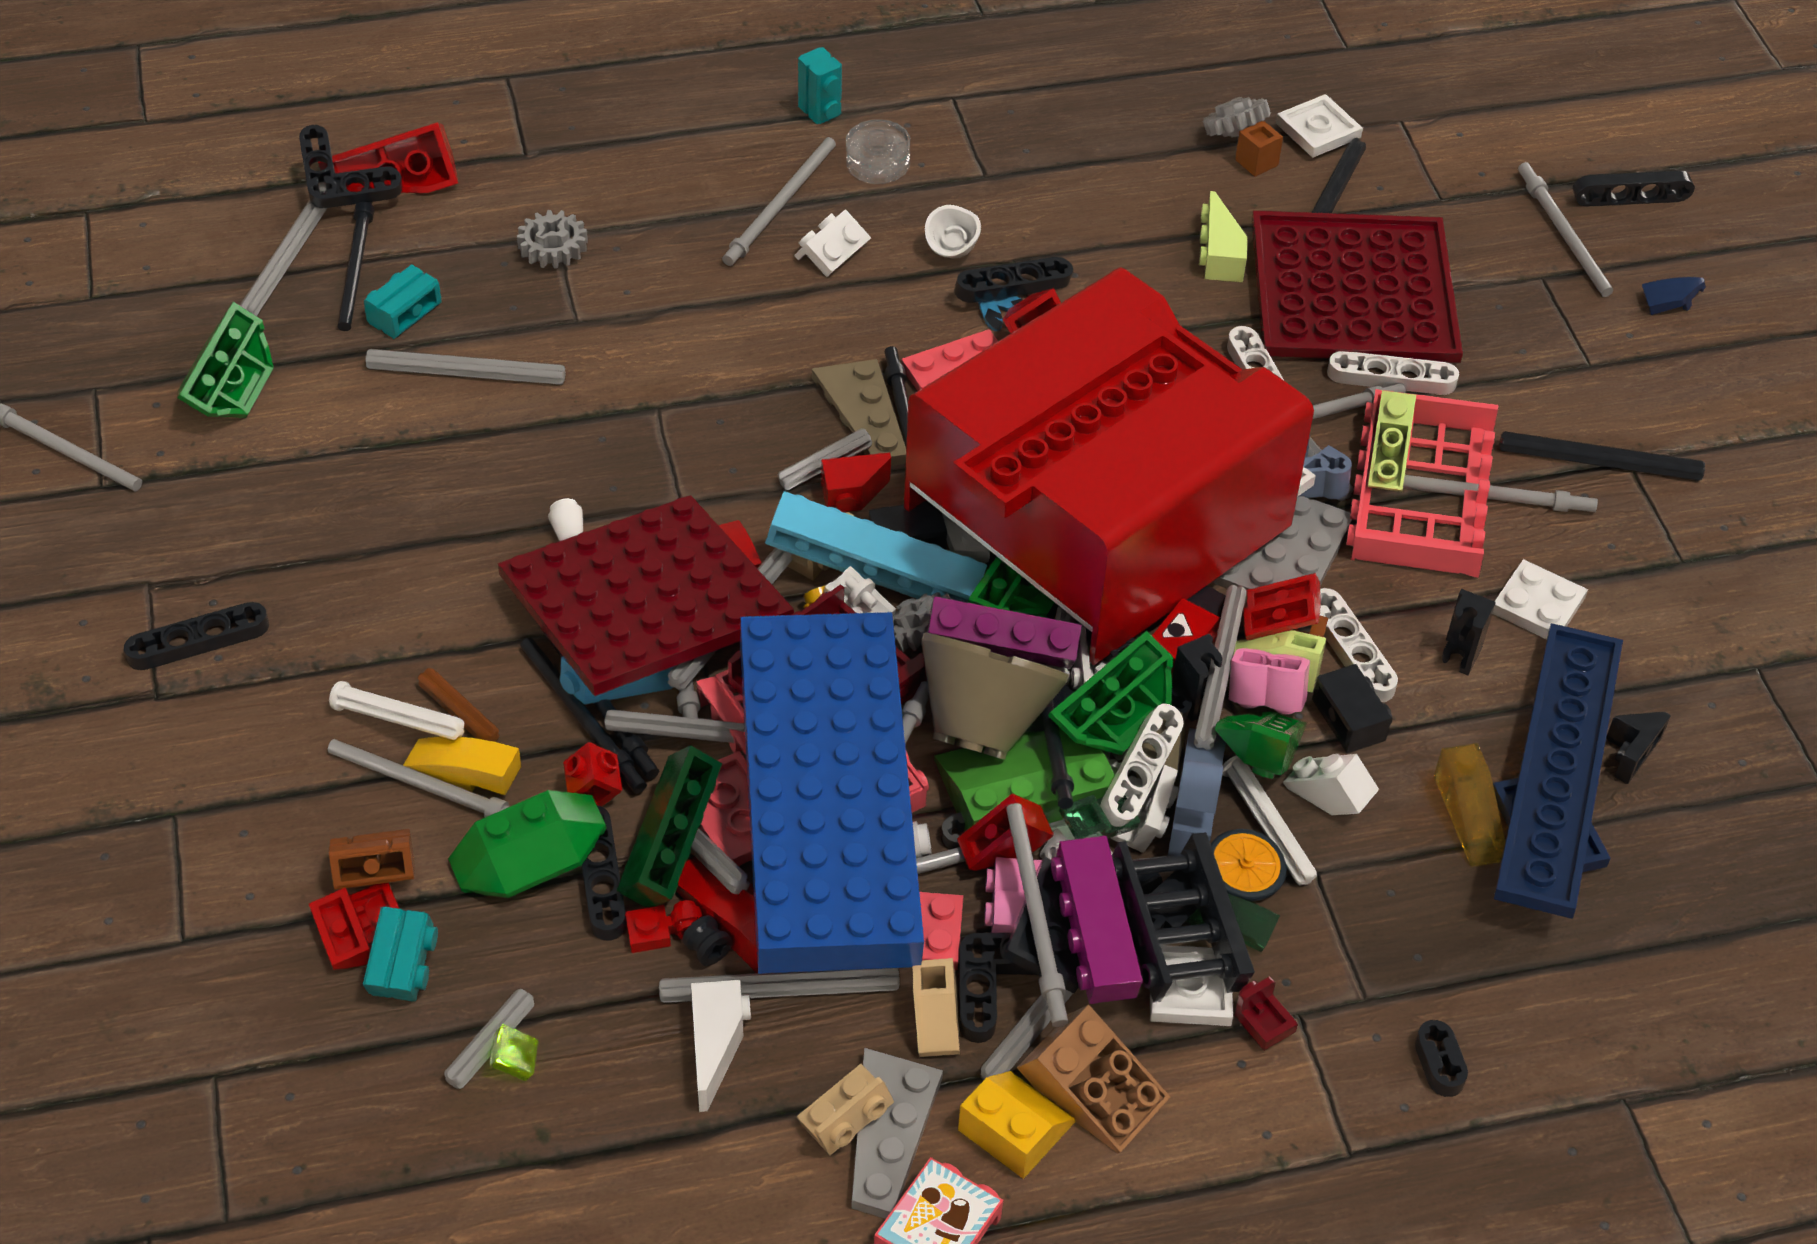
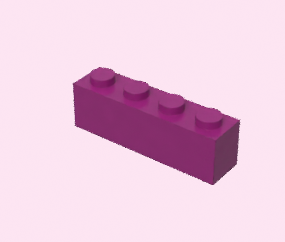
M934 597L926 633L991 649L990 652L1006 657L1015 656L1035 663L1070 669L1076 661L1082 625Z
M1107 836L1060 841L1056 857L1051 858V871L1054 881H1060L1063 892L1059 895L1060 910L1063 917L1069 918L1071 929L1068 930V943L1071 953H1077L1080 964L1076 969L1079 989L1086 990L1089 1004L1137 998L1143 979Z

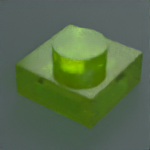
M503 1024L494 1034L490 1066L526 1081L534 1074L538 1039Z

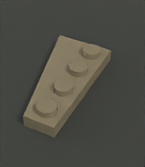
M878 360L812 368V379L817 386L820 385L822 387L824 397L829 404L835 406L844 426L849 427L852 432L864 428L869 433L872 445L862 451L864 455L890 452L891 466L906 464V447Z

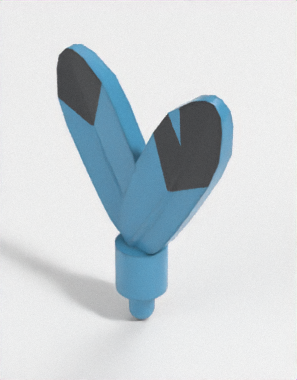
M1013 296L981 301L978 304L987 326L994 331H1000L1003 324L1000 310L1008 311L1023 299Z

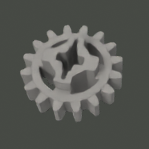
M1238 97L1224 104L1217 105L1215 107L1216 112L1205 117L1203 123L1207 135L1223 134V137L1231 136L1232 138L1239 136V131L1264 121L1266 117L1270 116L1271 112L1267 99L1251 100L1250 97Z
M547 210L546 215L542 216L537 212L535 213V220L526 218L524 220L525 226L518 227L517 243L522 258L528 257L530 264L540 261L541 268H544L547 263H552L554 268H558V263L560 262L569 266L571 258L579 260L581 259L580 252L587 251V229H584L583 221L576 222V215L574 214L565 217L562 210L557 215H553L551 210Z
M936 592L930 596L926 593L919 599H907L896 606L898 611L893 615L895 646L899 650L904 652L910 648L916 651L922 645L921 640L923 634L927 631L934 597L951 599L949 594L941 596L940 592Z

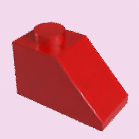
M890 452L821 460V485L825 504L827 507L837 508L841 512L862 510L890 482Z
M1012 793L975 825L959 836L957 841L969 869L977 871L993 867L996 857L1017 858L1006 807L1010 804L1019 803L1022 805L1032 853L1051 839L1054 834L1042 807Z

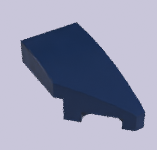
M1677 277L1642 284L1643 293L1651 315L1681 306L1683 310L1688 311L1692 306V299L1699 291L1703 292L1706 288L1704 278Z

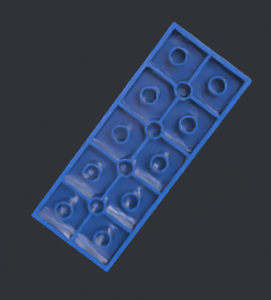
M892 612L740 617V652L758 974L909 968L921 965L924 934Z

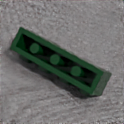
M691 745L668 756L618 885V893L646 908L655 907L672 900L684 865L689 858L695 835L703 821V814L710 795L716 786V779L722 766L721 762Z

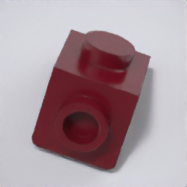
M1271 976L1260 982L1252 981L1240 990L1234 1014L1264 1051L1294 1034L1298 1026L1296 1020L1273 995L1276 982Z

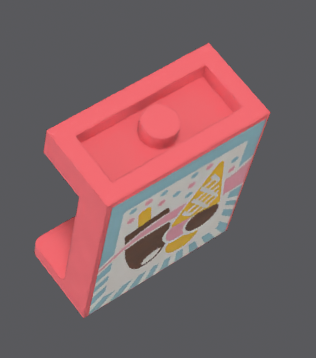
M930 1157L875 1233L874 1244H978L990 1225H997L1000 1221L1003 1199L999 1198L998 1194L989 1186L984 1184L977 1185L965 1178L955 1166L949 1163H940Z

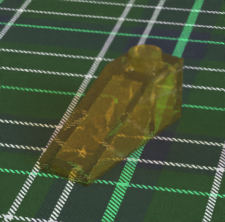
M1478 743L1442 748L1434 778L1470 866L1501 862L1505 837L1491 773Z

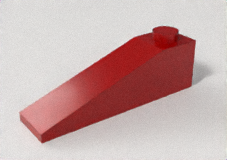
M438 122L332 156L335 173L379 167L395 168L400 172L403 187L401 193H431L459 184L453 153L444 126ZM318 162L320 171L328 166L324 162ZM386 180L384 184L385 186H390L391 182ZM369 182V183H370V187L373 189V188H374L373 182ZM352 183L347 187V190L359 192L364 186L360 183Z
M693 856L684 865L676 892L684 900L694 901L701 908L702 916L711 915L719 923L718 929L726 931L733 938L731 948L758 974L753 884L750 883L747 890L742 889L739 894H733Z

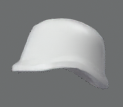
M955 205L938 207L930 213L925 223V236L930 248L936 254L952 259L967 255L974 248L981 233V223L978 216L967 209Z

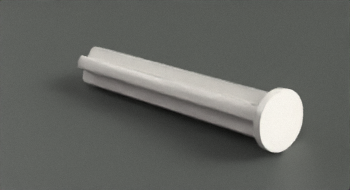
M345 681L337 682L330 692V706L337 711L343 709L351 710L452 740L462 737L464 734L463 728L465 723L461 718L350 687L349 683Z
M1237 755L1230 758L1223 764V776L1231 779L1266 836L1280 848L1284 855L1287 869L1298 885L1310 884L1317 877L1315 868L1257 778L1251 772L1249 766L1244 764Z

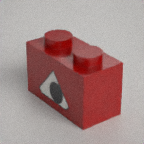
M1184 598L1180 600L1152 635L1173 656L1172 678L1178 646L1207 634L1211 635L1213 638L1212 643L1215 646L1220 621L1219 616Z

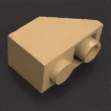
M953 958L922 960L921 965L912 966L919 1057L960 1054L957 988Z

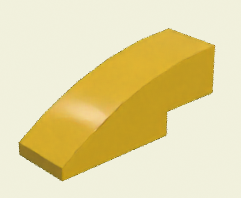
M440 736L418 739L403 766L473 792L477 786L506 795L521 768L519 748L477 738L458 737L452 740Z

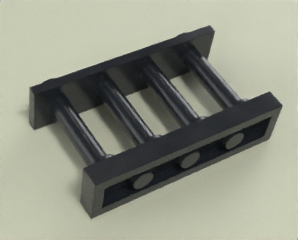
M1207 833L1191 834L1185 847L1178 855L1134 860L1131 858L1126 841L1118 842L1112 853V859L1131 935L1142 966V983L1145 988H1149L1153 1003L1162 1001L1172 985V981L1215 975L1223 979L1227 993L1239 992L1247 985L1255 971ZM1182 870L1188 875L1192 889L1143 894L1137 875ZM1194 905L1196 908H1199L1204 924L1155 929L1149 910ZM1206 940L1208 943H1211L1216 959L1167 965L1160 945Z

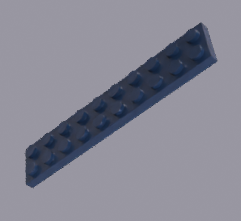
M1553 623L1550 624L1494 895L1495 900L1571 919L1574 917L1622 651V639Z

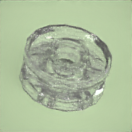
M869 120L851 128L847 134L846 166L850 174L857 179L871 184H885L898 180L910 168V136L907 130L898 123L888 120Z

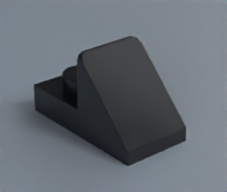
M1666 712L1618 715L1613 718L1606 739L1621 747L1615 757V760L1620 763L1615 778L1629 784L1662 739L1671 717L1670 714Z

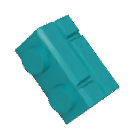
M819 47L800 55L798 58V107L805 114H808V117L816 124H822L840 116L842 64L836 58L831 57V54L824 47Z
M412 264L401 273H395L388 283L378 290L371 291L364 300L368 323L378 330L382 329L383 333L395 339L442 302L439 282L436 278L427 273L424 274L422 270Z
M381 907L363 981V986L368 994L416 1001L418 991L425 990L429 978V966L424 965L427 951H434L438 938V928L433 927L434 923L429 914L419 911H404L398 908Z

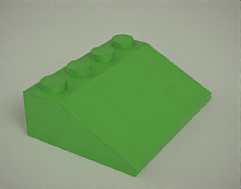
M1060 727L1059 731L1067 772L1074 782V790L1072 792L1074 803L1069 809H1061L1058 806L1056 795L1051 791L1050 781L1053 776L1044 731L1024 733L1007 752L1005 760L983 754L986 746H983L982 753L962 748L934 755V761L956 813L961 812L965 821L964 832L975 825L1012 793L1040 805L1048 823L1100 810L1101 801L1115 774L1102 750L1075 743Z

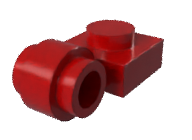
M683 900L673 906L670 916H666L664 905L625 912L631 952L637 953L671 947L670 935L675 934L682 939L687 928L695 920L702 917L701 908L694 901Z

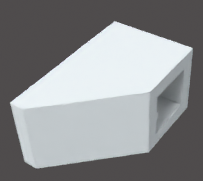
M1332 754L1328 757L1312 758L1308 756L1302 758L1294 764L1292 773L1283 782L1287 789L1332 816L1359 814L1379 790L1357 754Z

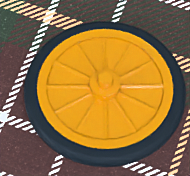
M1234 829L1220 834L1211 842L1222 879L1226 882L1225 887L1228 896L1243 901H1258L1272 896L1283 885L1287 872L1284 855L1276 843L1264 834L1249 829Z

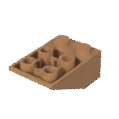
M1088 1004L1067 1014L1068 1024L1055 1027L1023 1060L1017 1069L1038 1092L1073 1116L1077 1124L1116 1153H1121L1169 1100L1170 1096Z

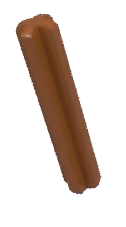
M427 668L423 673L419 674V686L451 716L461 718L465 723L464 728L477 739L493 742L499 739L498 728L437 671Z

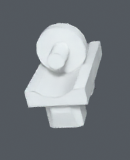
M851 566L836 580L824 587L825 593L830 592L841 584L844 587V602L856 613L892 612V615L895 614L896 608L875 589V583L870 578L864 579Z

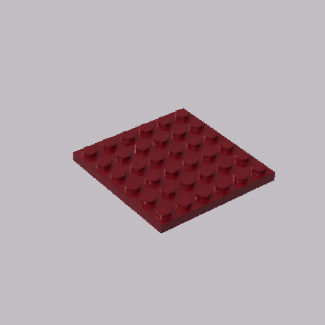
M1253 210L1252 231L1261 336L1264 349L1268 351L1270 356L1330 358L1333 353L1340 351L1461 363L1463 349L1443 217Z
M691 495L498 563L501 578L594 696L739 642L740 617L781 616L794 613V608Z

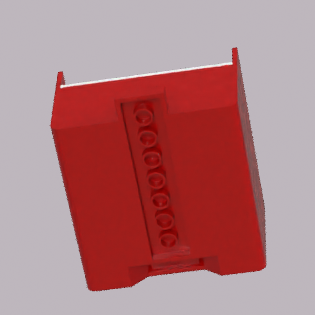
M1119 267L910 395L908 400L904 508L909 512L924 501L930 502L1092 632L1089 662L1094 666L1107 657L1111 651L1117 650L1128 640L1173 610L1182 598L1187 600L1292 525L1297 497L1314 485L1316 477L1315 474L1303 466L1314 408L1311 401L1304 394L1267 368L1241 369L1183 328L1162 294L1126 269Z

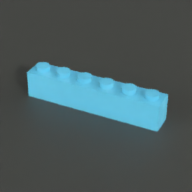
M783 491L765 541L767 545L844 572L851 566L864 579L870 578L877 585L916 599L921 598L926 593L932 596L936 592H940L941 596L949 594L953 600L968 603L969 597L983 578L987 564L978 562L972 557L956 554L943 549L939 545L923 542L903 532L890 530L870 520L854 517L841 512L837 508L827 507L810 501L804 496L794 495Z

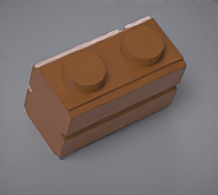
M410 829L353 836L352 839L348 837L330 839L329 859L334 890L414 879L415 863Z

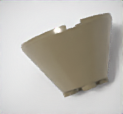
M924 633L921 640L934 726L932 739L954 745L955 739L958 738L956 746L982 753L983 746H986L983 754L1000 759H1006L1007 752L1068 682L1069 674L1019 657H1006L990 652L991 649L931 633Z

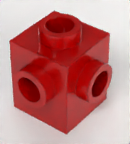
M588 742L563 761L567 792L592 795L596 805L601 807L622 792L617 754Z

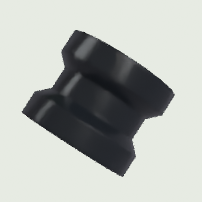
M705 915L695 920L682 937L683 944L689 950L697 952V959L704 966H711L727 955L733 945V938L726 931L718 929L719 923L711 915Z

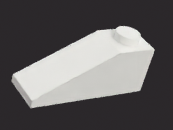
M740 980L691 983L699 1112L708 1111L744 1036L743 1020H751L749 995L741 996Z

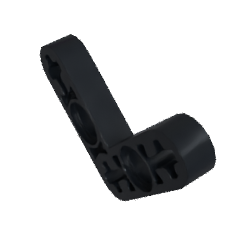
M309 125L301 130L299 140L309 198L314 206L318 208H332L354 205L362 201L389 200L401 194L403 187L400 172L395 168L379 167L335 173L327 130L319 125ZM311 139H318L319 150L313 151ZM315 162H324L328 165L322 171H314L310 168ZM390 180L391 185L385 186L384 181ZM325 182L327 194L320 195L319 183ZM369 182H373V184H374V188H373V189H370V183H369ZM352 183H360L364 186L359 192L347 190V187Z
M972 933L961 941L959 951L960 1031L964 1038L970 1042H986L995 1034L997 1023L996 974L1036 975L1002 957L1011 933ZM994 948H1000L999 959H994ZM973 949H981L982 957L975 958ZM979 980L986 983L989 989L983 994H974L967 989V985L972 981ZM975 1008H982L983 1027H975Z

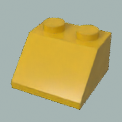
M1008 1071L986 1077L960 1105L958 1131L1024 1179L1075 1123V1118L1017 1075Z

